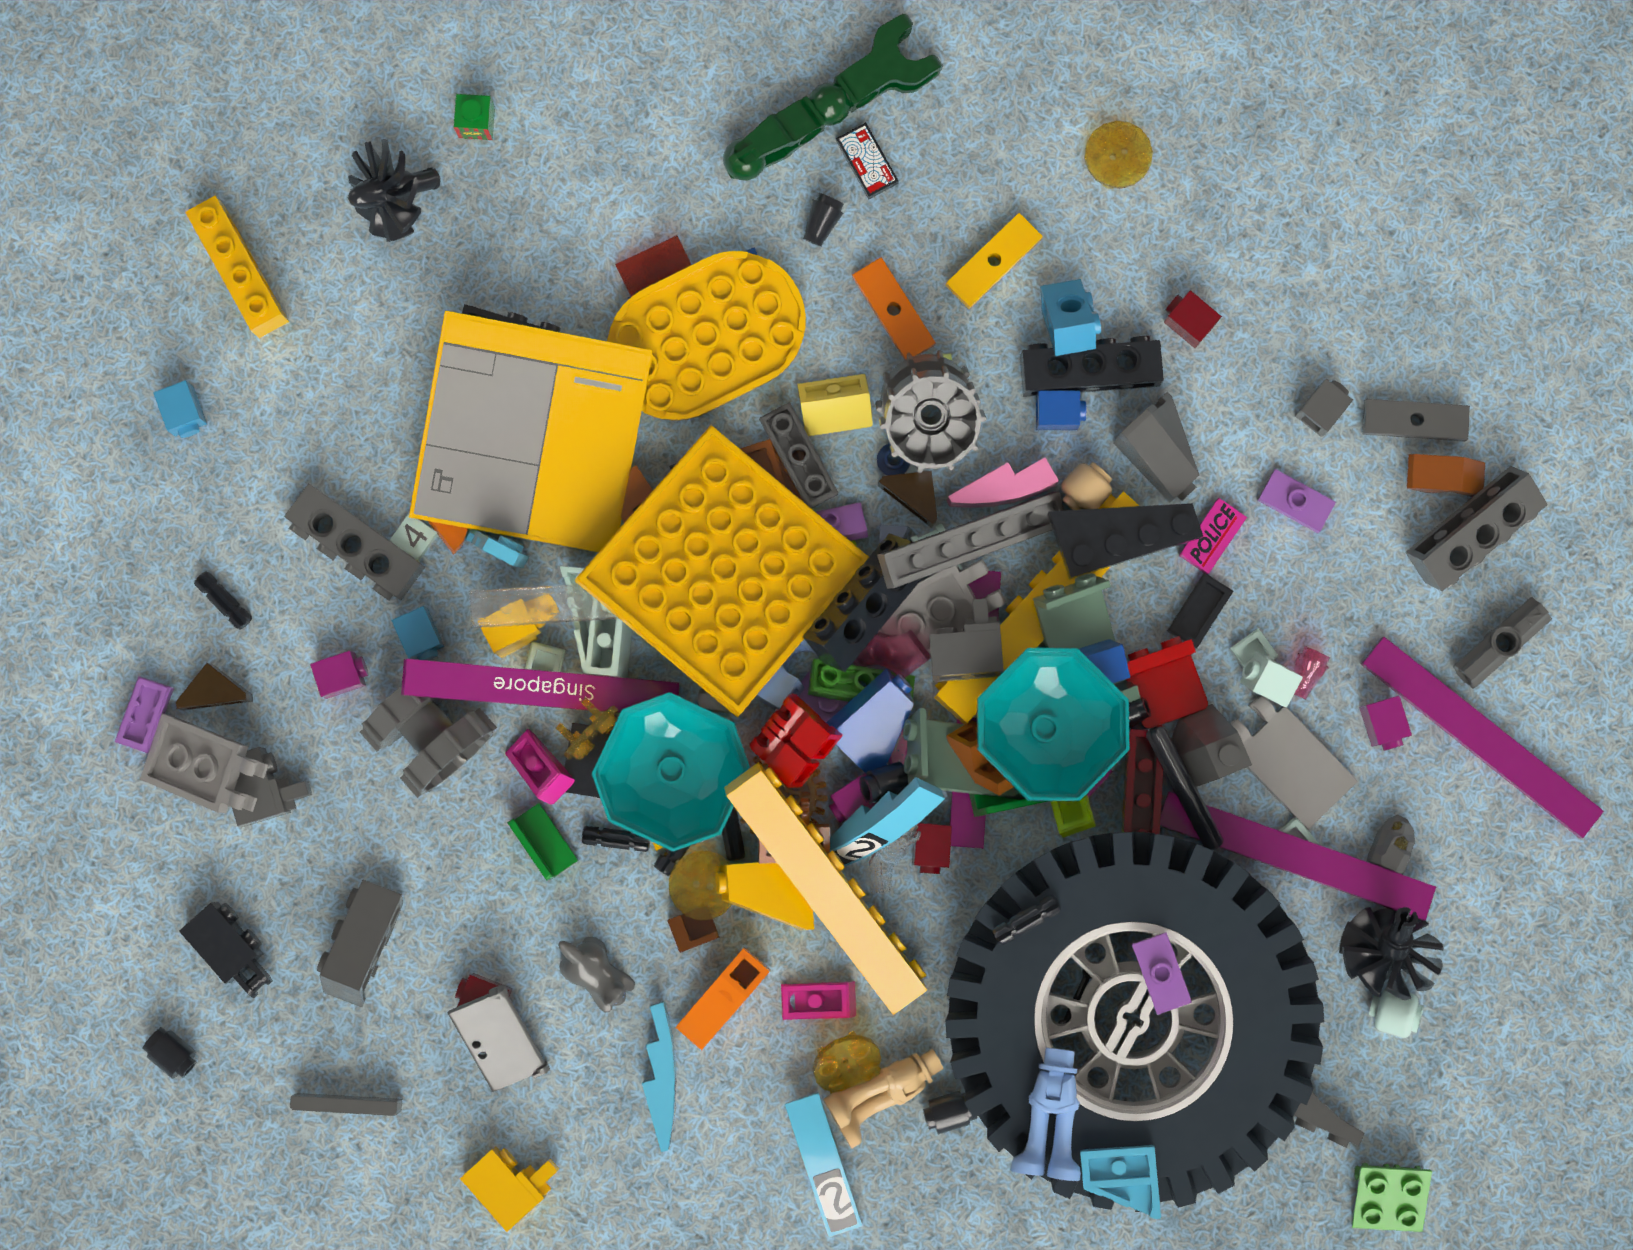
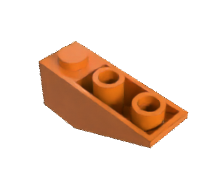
M744 947L675 1028L702 1050L768 975L771 969Z

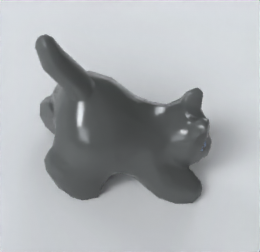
M586 937L578 947L566 941L559 942V949L566 957V959L560 962L559 969L566 980L572 984L585 987L596 1005L604 1013L610 1012L613 1006L624 1003L626 991H632L635 988V982L629 975L609 963L605 944L596 937Z

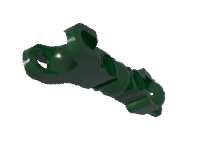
M901 14L880 26L875 34L871 52L835 76L833 83L826 82L818 85L810 93L809 98L806 95L778 113L771 114L746 137L733 140L726 147L723 154V164L731 179L748 181L756 178L765 168L790 157L793 152L822 133L825 126L841 123L848 116L849 111L851 113L889 90L901 93H914L935 79L943 68V64L937 56L929 55L915 61L905 58L899 51L898 45L909 37L912 31L913 22L907 14Z

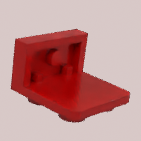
M1180 636L1160 643L1162 650L1149 654L1148 648L1128 654L1129 661L1127 664L1130 678L1126 679V681L1138 686L1140 698L1144 697L1151 711V717L1141 722L1144 728L1151 729L1156 725H1162L1207 708L1208 700L1191 656L1196 653L1192 639L1182 642Z

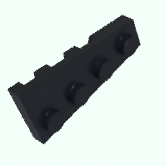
M1193 503L1048 512L1069 579L1203 537Z

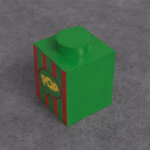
M456 94L454 129L458 138L493 140L495 105L491 96Z

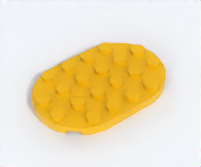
M745 251L722 252L709 256L633 295L623 304L614 317L607 342L653 350L641 412L663 420H688L704 415L770 382L783 373L796 357L802 344L806 326L805 307L796 284L788 273L775 262Z

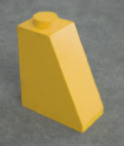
M758 862L720 865V872L716 873L715 884L717 893L722 894V901L799 930H814L813 909L778 863L759 864Z

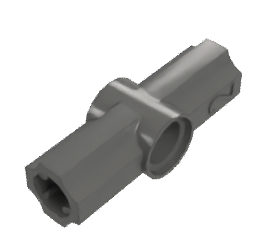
M1530 597L1499 626L1489 631L1481 642L1453 666L1456 674L1472 689L1476 688L1509 657L1516 655L1527 641L1552 620L1549 611L1540 602ZM1499 634L1504 635L1508 639L1509 647L1506 652L1499 650L1496 646V637Z

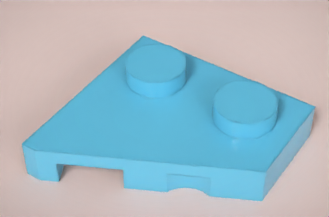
M469 529L467 532L466 540L512 566L523 569L530 557L522 553L523 545L507 537L505 538L500 535L497 540L479 530Z
M1154 1145L1080 1150L1084 1190L1107 1197L1127 1208L1131 1207L1143 1212L1151 1218L1161 1219Z

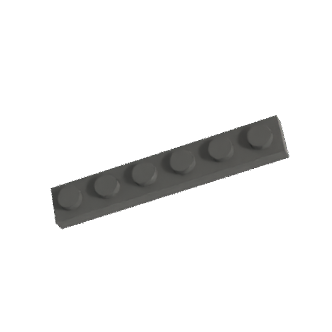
M1059 491L1048 493L878 554L887 589L899 587L1052 531L1048 512L1065 511Z

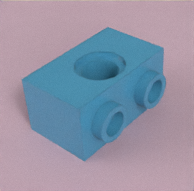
M1081 279L1040 286L1041 311L1055 356L1096 349V334H1101L1100 319L1098 313L1092 314L1094 312L1091 292H1085Z

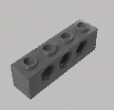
M1510 466L1405 553L1426 584L1444 591L1446 588L1456 584L1459 577L1470 568L1480 564L1486 555L1498 545L1507 542L1512 534L1525 523L1534 520L1538 513L1548 504L1531 475Z
M309 483L284 516L292 522L288 529L305 541L310 535L320 542L316 549L333 561L337 555L345 560L348 564L344 569L359 580H362L366 575L376 583L372 589L387 600H390L392 596L402 600L425 569V566ZM324 517H332V529L324 534L319 533V521ZM354 536L359 537L361 540L360 549L353 554L347 553L345 549L347 540ZM382 556L389 559L388 569L384 573L376 574L373 570L374 561Z

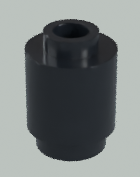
M898 761L867 771L866 776L861 777L859 780L864 800L868 804H876L888 791L898 795L908 785V774L904 771V765Z
M162 1027L149 1037L142 1048L148 1053L147 1058L171 1079L178 1075L184 1078L197 1063L193 1059L196 1051L172 1030L166 1031Z
M960 1091L927 1100L929 1108L923 1109L928 1129L935 1128L939 1135L968 1126L970 1121L977 1119V1117H972L964 1103L966 1093L961 1094Z

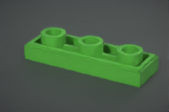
M813 659L811 662L808 695L850 702L865 688L858 681H863L866 685H869L884 670L850 665L846 672H843L823 663L820 659ZM891 672L894 676L900 674L907 680L913 689L910 691L913 699L915 676Z

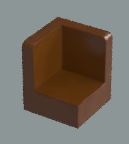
M708 906L700 907L667 920L679 953L720 938Z

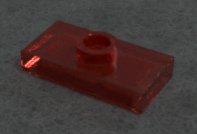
M676 235L615 265L629 295L633 296L639 291L691 266V262Z

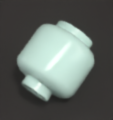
M1385 989L1381 997L1374 995L1369 1016L1375 1017V1028L1380 1032L1401 1038L1408 1037L1411 1031L1417 1033L1424 1005L1419 1004L1417 995L1410 993L1411 999L1402 1000Z

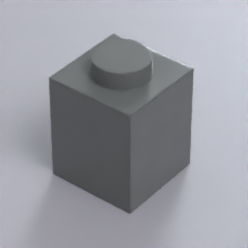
M1325 379L1297 412L1295 417L1319 436L1323 437L1352 403L1353 399L1348 396L1349 391L1341 383L1334 380L1330 382L1328 379Z

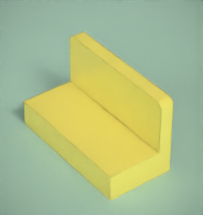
M865 374L797 384L804 429L808 436L867 428L873 425L870 394Z

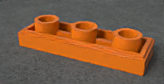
M882 257L852 274L853 280L904 360L907 359V353H911L912 356L921 355L936 345L933 337ZM891 306H896L899 308L900 313L893 316L888 313L887 309Z

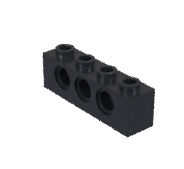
M1150 336L1132 337L1130 342L1117 343L1115 338L1096 340V349L1055 356L1053 348H1048V344L1037 343L1028 345L1027 350H1022L1020 354L1023 397L1036 396L1038 391H1080L1081 393L1160 387L1164 381L1160 340L1151 341ZM1121 355L1130 357L1134 363L1133 369H1121L1117 364V357ZM1085 358L1095 359L1099 363L1100 370L1095 373L1087 372L1082 366V360ZM1053 360L1060 361L1064 364L1066 372L1062 375H1054L1049 371L1048 363Z
M889 533L804 634V640L823 663L846 672L922 580L921 578L896 588L887 589L877 556L886 551L912 543V541Z

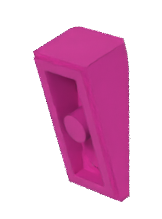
M527 729L505 752L535 796L548 804L556 803L574 783V779L565 767L530 729Z
M855 981L781 984L783 1020L852 1018L856 1016ZM793 993H795V1010L790 1004V998Z

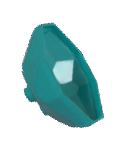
M1027 648L977 698V750L1028 801H1080L1130 750L1129 699L1078 648Z
M669 692L622 709L592 772V777L609 822L674 852L721 835L734 807L727 798L724 787L750 769V765L734 722Z

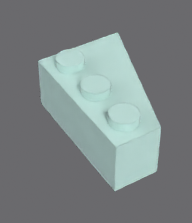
M560 566L562 577H564L568 606L571 609L574 621V634L583 673L587 675L627 678L632 629L575 582V578L584 568Z

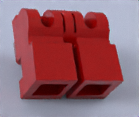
M792 693L787 695L782 702L781 708L779 710L776 709L761 728V733L755 736L749 743V747L759 758L768 764V768L771 767L788 788H801L820 765V762L816 759H824L843 734L824 722L797 694Z

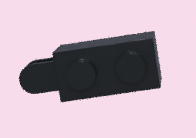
M211 902L181 928L179 932L225 984L236 980L249 996L255 998L258 995L257 990L264 984L269 985L273 982L270 975L257 961L264 955L258 948L262 943L251 930L243 931L236 923V920L239 918L238 915L227 903L221 905L219 902ZM250 967L255 974L247 980L242 973Z

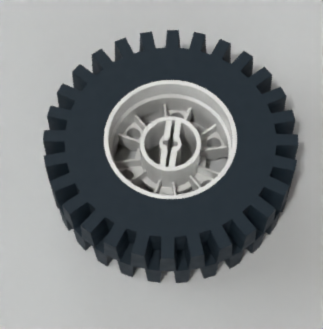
M1149 832L1105 833L1071 841L1035 858L1013 874L983 905L968 933L963 938L956 955L958 958L954 972L949 979L947 991L949 1013L945 1019L946 1038H950L953 1053L950 1061L955 1080H961L966 1093L964 1103L973 1118L979 1116L986 1126L987 1139L998 1152L1004 1148L1013 1157L1025 1151L1031 1123L1029 1095L1033 1092L1037 1076L1042 1070L1039 1068V1063L1044 1064L1046 1047L1053 1048L1051 1039L1082 1031L1087 1044L1094 1051V1054L1074 1074L1077 1099L1080 1104L1079 1109L1075 1111L1071 1151L1073 1160L1080 1167V1181L1060 1180L1047 1176L1056 1122V1114L1050 1113L1045 1151V1173L1041 1177L1051 1182L1054 1193L1068 1199L1072 1197L1073 1193L1090 1197L1093 1207L1112 1210L1113 1200L1096 1195L1083 1188L1080 1150L1154 1145L1160 1202L1173 1200L1178 1208L1196 1203L1197 1194L1214 1188L1220 1194L1235 1186V1175L1248 1166L1255 1172L1268 1160L1267 1150L1279 1137L1285 1142L1295 1128L1293 1116L1300 1103L1308 1104L1314 1089L1310 1080L1314 1065H1321L1323 1052L1319 1031L1320 1023H1324V1007L1317 992L1316 981L1319 978L1314 962L1308 956L1302 941L1304 938L1296 924L1280 906L1281 903L1267 888L1254 879L1249 872L1213 850L1173 836ZM1049 895H1053L1061 906V911L1051 918L1047 916L1044 918L1045 921L1020 936L1018 934L1015 935V939L1005 945H1001L993 934V929L1003 922L1007 924L1010 922L1009 919L1034 904L1036 906L1039 905V901ZM1124 931H1140L1152 933L1151 937L1167 932L1170 943L1174 944L1177 948L1176 959L1179 968L1193 955L1207 972L1215 992L1191 998L1192 1003L1170 1010V1023L1163 1038L1147 1050L1129 1052L1137 1036L1147 1030L1150 1023L1149 1015L1154 1005L1149 991H1147L1148 988L1138 961L1117 963L1109 934ZM1099 943L1103 945L1106 955L1102 961L1091 962L1087 959L1085 949L1089 944ZM1070 957L1093 978L1085 988L1081 1001L1050 993L1056 975ZM1126 981H1137L1128 999L1119 1004L1116 1012L1117 1019L1106 1039H1104L1095 1022V1009L1100 998L1108 989L1116 984ZM1140 1004L1138 1013L1141 1021L1134 1020L1126 1029L1127 1017L1124 1013L1134 1012ZM1207 1004L1214 1009V1016L1210 1022L1200 1023L1195 1020L1194 1011L1197 1006ZM1057 1005L1067 1006L1071 1011L1072 1017L1065 1024H1058L1051 1017V1010ZM1184 1030L1216 1038L1208 1060L1196 1076L1172 1053L1180 1043ZM1101 1067L1107 1071L1109 1077L1106 1083L1094 1085L1089 1081L1088 1072L1092 1068ZM1165 1067L1176 1068L1180 1073L1177 1083L1173 1085L1162 1083L1159 1079L1162 1069ZM1120 1068H1148L1156 1099L1137 1102L1113 1099ZM1025 1174V1175H1026L1027 1177H1029L1031 1180H1032V1179L1034 1178V1176H1035V1175H1027V1174Z

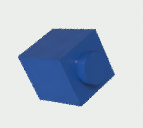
M1038 391L1036 395V430H1078L1080 421H1086V401H1080V391Z
M1107 639L1079 648L1112 683L1130 678L1123 644Z

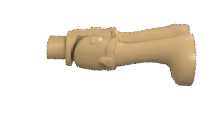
M933 1049L920 1057L915 1053L908 1056L909 1058L897 1060L891 1063L890 1066L882 1068L880 1074L873 1079L841 1092L832 1093L823 1099L851 1149L862 1142L860 1130L862 1122L879 1111L896 1104H905L926 1087L925 1080L929 1084L932 1083L931 1077L944 1069Z

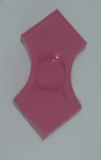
M912 630L900 635H888L878 632L855 659L853 664L861 667L868 665L884 666L895 674H900L906 678L931 659V655Z

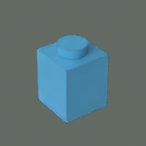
M186 380L153 392L165 427L172 435H179L180 438L190 437L200 432L199 427L207 424L195 389Z
M422 606L391 620L408 659L429 661L439 655L438 649L445 647L426 607Z

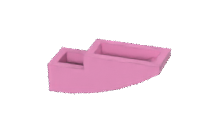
M1046 458L1039 460L1016 474L1010 464L1006 463L949 495L946 501L950 507H994L1036 496L1055 487L1059 480Z

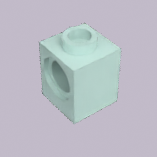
M1255 652L1253 658L1243 668L1240 683L1253 692L1287 708L1303 677L1290 668Z

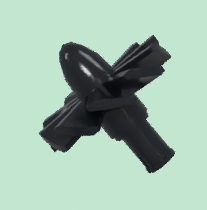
M382 139L381 159L371 141L365 142L370 167L363 161L357 151L352 153L356 165L367 180L363 181L353 175H349V183L353 188L350 189L347 198L350 204L355 207L356 212L370 221L369 232L374 236L386 238V242H391L414 233L412 225L421 214V208L412 204L416 193L438 189L440 186V176L437 170L432 167L413 173L405 171L406 157L403 151H399L398 162L394 171L388 140Z
M1367 907L1359 912L1351 922H1347L1342 933L1339 953L1343 954L1348 976L1351 979L1359 976L1365 987L1375 996H1380L1385 980L1389 979L1385 989L1387 992L1402 1000L1411 999L1401 969L1410 975L1416 991L1430 990L1435 983L1418 972L1412 963L1422 964L1438 976L1442 971L1443 963L1441 959L1423 957L1413 950L1416 948H1426L1443 951L1444 947L1437 938L1428 933L1414 939L1412 933L1428 926L1429 923L1426 920L1418 919L1415 911L1410 917V908L1403 907L1397 911L1383 908L1373 912L1371 907Z

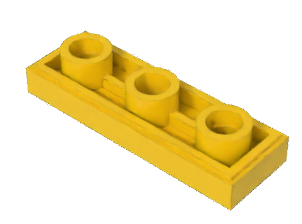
M1018 213L952 276L945 286L970 309L1042 240L1043 236ZM995 257L1000 261V264L998 266H991L988 263V259Z

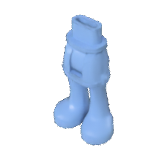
M1046 1047L1044 1064L1039 1063V1068L1042 1070L1037 1076L1033 1092L1029 1095L1031 1123L1026 1149L1023 1153L1013 1158L1010 1171L1027 1175H1044L1049 1114L1053 1113L1056 1114L1055 1133L1047 1176L1060 1180L1080 1181V1167L1073 1160L1071 1151L1075 1111L1079 1109L1080 1104L1077 1099L1074 1075L1078 1069L1073 1068L1075 1051Z

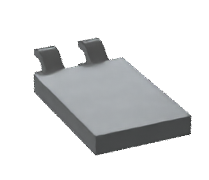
M983 558L963 570H960L958 565L921 580L876 634L897 673L931 655L929 634H936L937 629L954 627L957 628V632H964L965 619L974 618L973 599H976L968 584L986 575L989 571ZM1000 589L984 597L987 598L988 613L1004 605L1006 602Z
M1258 696L1248 705L1265 722L1255 734L1251 735L1238 719L1230 723L1238 731L1252 763L1247 769L1309 830L1358 781L1288 708L1282 706L1276 711L1264 696Z
M162 713L140 780L218 813H227L229 806L237 810H242L243 808L253 812L257 798L234 789L240 772L253 777V775L264 778L268 764L245 757L249 746L175 716Z

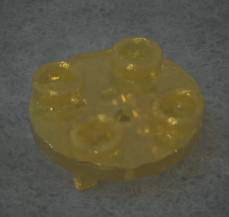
M1113 121L1105 123L1093 131L1085 146L1084 159L1090 174L1103 187L1107 189H1122L1134 186L1145 177L1152 163L1153 150L1149 138L1141 128L1130 122ZM1125 149L1128 153L1123 154L1122 150ZM1110 156H1115V160H1111Z
M585 697L581 703L593 714L589 718L593 723L582 734L578 731L573 734L562 723L555 727L571 743L564 753L568 760L573 757L577 760H582L595 747L591 741L599 733L607 735L614 728L618 720L615 715L619 711L614 705L602 713Z
M695 851L682 857L674 866L669 878V894L675 907L685 916L695 920H712L724 915L733 905L722 901V894H718L716 890L715 876L716 873L720 872V865H731L722 855L711 851ZM695 881L700 883V886L697 888L693 886ZM709 883L714 886L712 890L707 889Z
M852 1031L844 1037L833 1040L825 1047L822 1046L817 1049L818 1055L815 1057L812 1067L816 1083L822 1089L829 1091L830 1094L841 1092L869 1081L880 1074V1050L871 1038L856 1035L855 1031Z

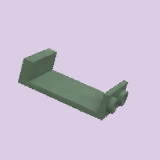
M1094 573L1084 574L1075 578L1074 584L1065 587L1063 585L1048 587L1043 590V595L1033 598L1046 648L1079 649L1107 639L1115 641L1102 590L1111 587L1109 580L1095 576ZM1126 679L1113 683L1129 699V702L1140 699L1136 684L1126 681Z
M919 708L905 721L903 737L904 740H907V755L904 760V771L908 774V784L917 777L944 791L1026 799L1015 787L999 796L973 781L947 741L948 734L965 724L927 720V712L924 708Z

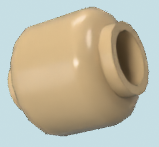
M1094 462L1090 465L1080 463L1061 484L1062 491L1066 494L1062 501L1072 510L1098 509L1112 493V487L1109 484L1112 478Z

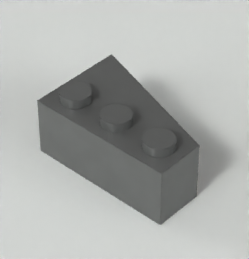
M362 880L359 889H352L346 902V908H349L345 920L339 919L331 936V939L335 940L330 953L324 951L317 966V971L320 972L319 977L323 993L363 1007L366 1000L363 997V993L370 977H375L378 966H376L384 946L388 944L403 906L402 894L366 880Z

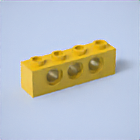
M215 195L185 211L250 330L258 338H261L288 323L289 321L226 207Z

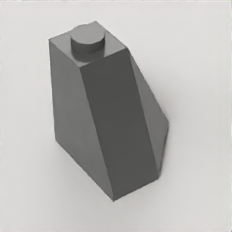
M1166 392L1158 399L1155 405L1149 406L1127 426L1113 444L1170 503L1176 497L1183 501L1197 488L1192 482L1199 476V472L1173 397Z
M1213 704L1208 705L1204 710L1178 719L1171 739L1196 787L1252 765L1238 731Z

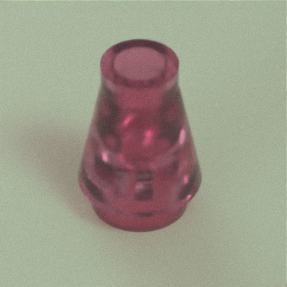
M1304 646L1302 653L1298 652L1294 672L1303 678L1294 695L1307 700L1309 693L1330 666H1327L1330 659L1329 656L1307 646Z

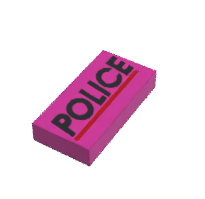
M1218 498L1200 523L1203 537L1188 542L1179 556L1203 573L1209 574L1247 517Z

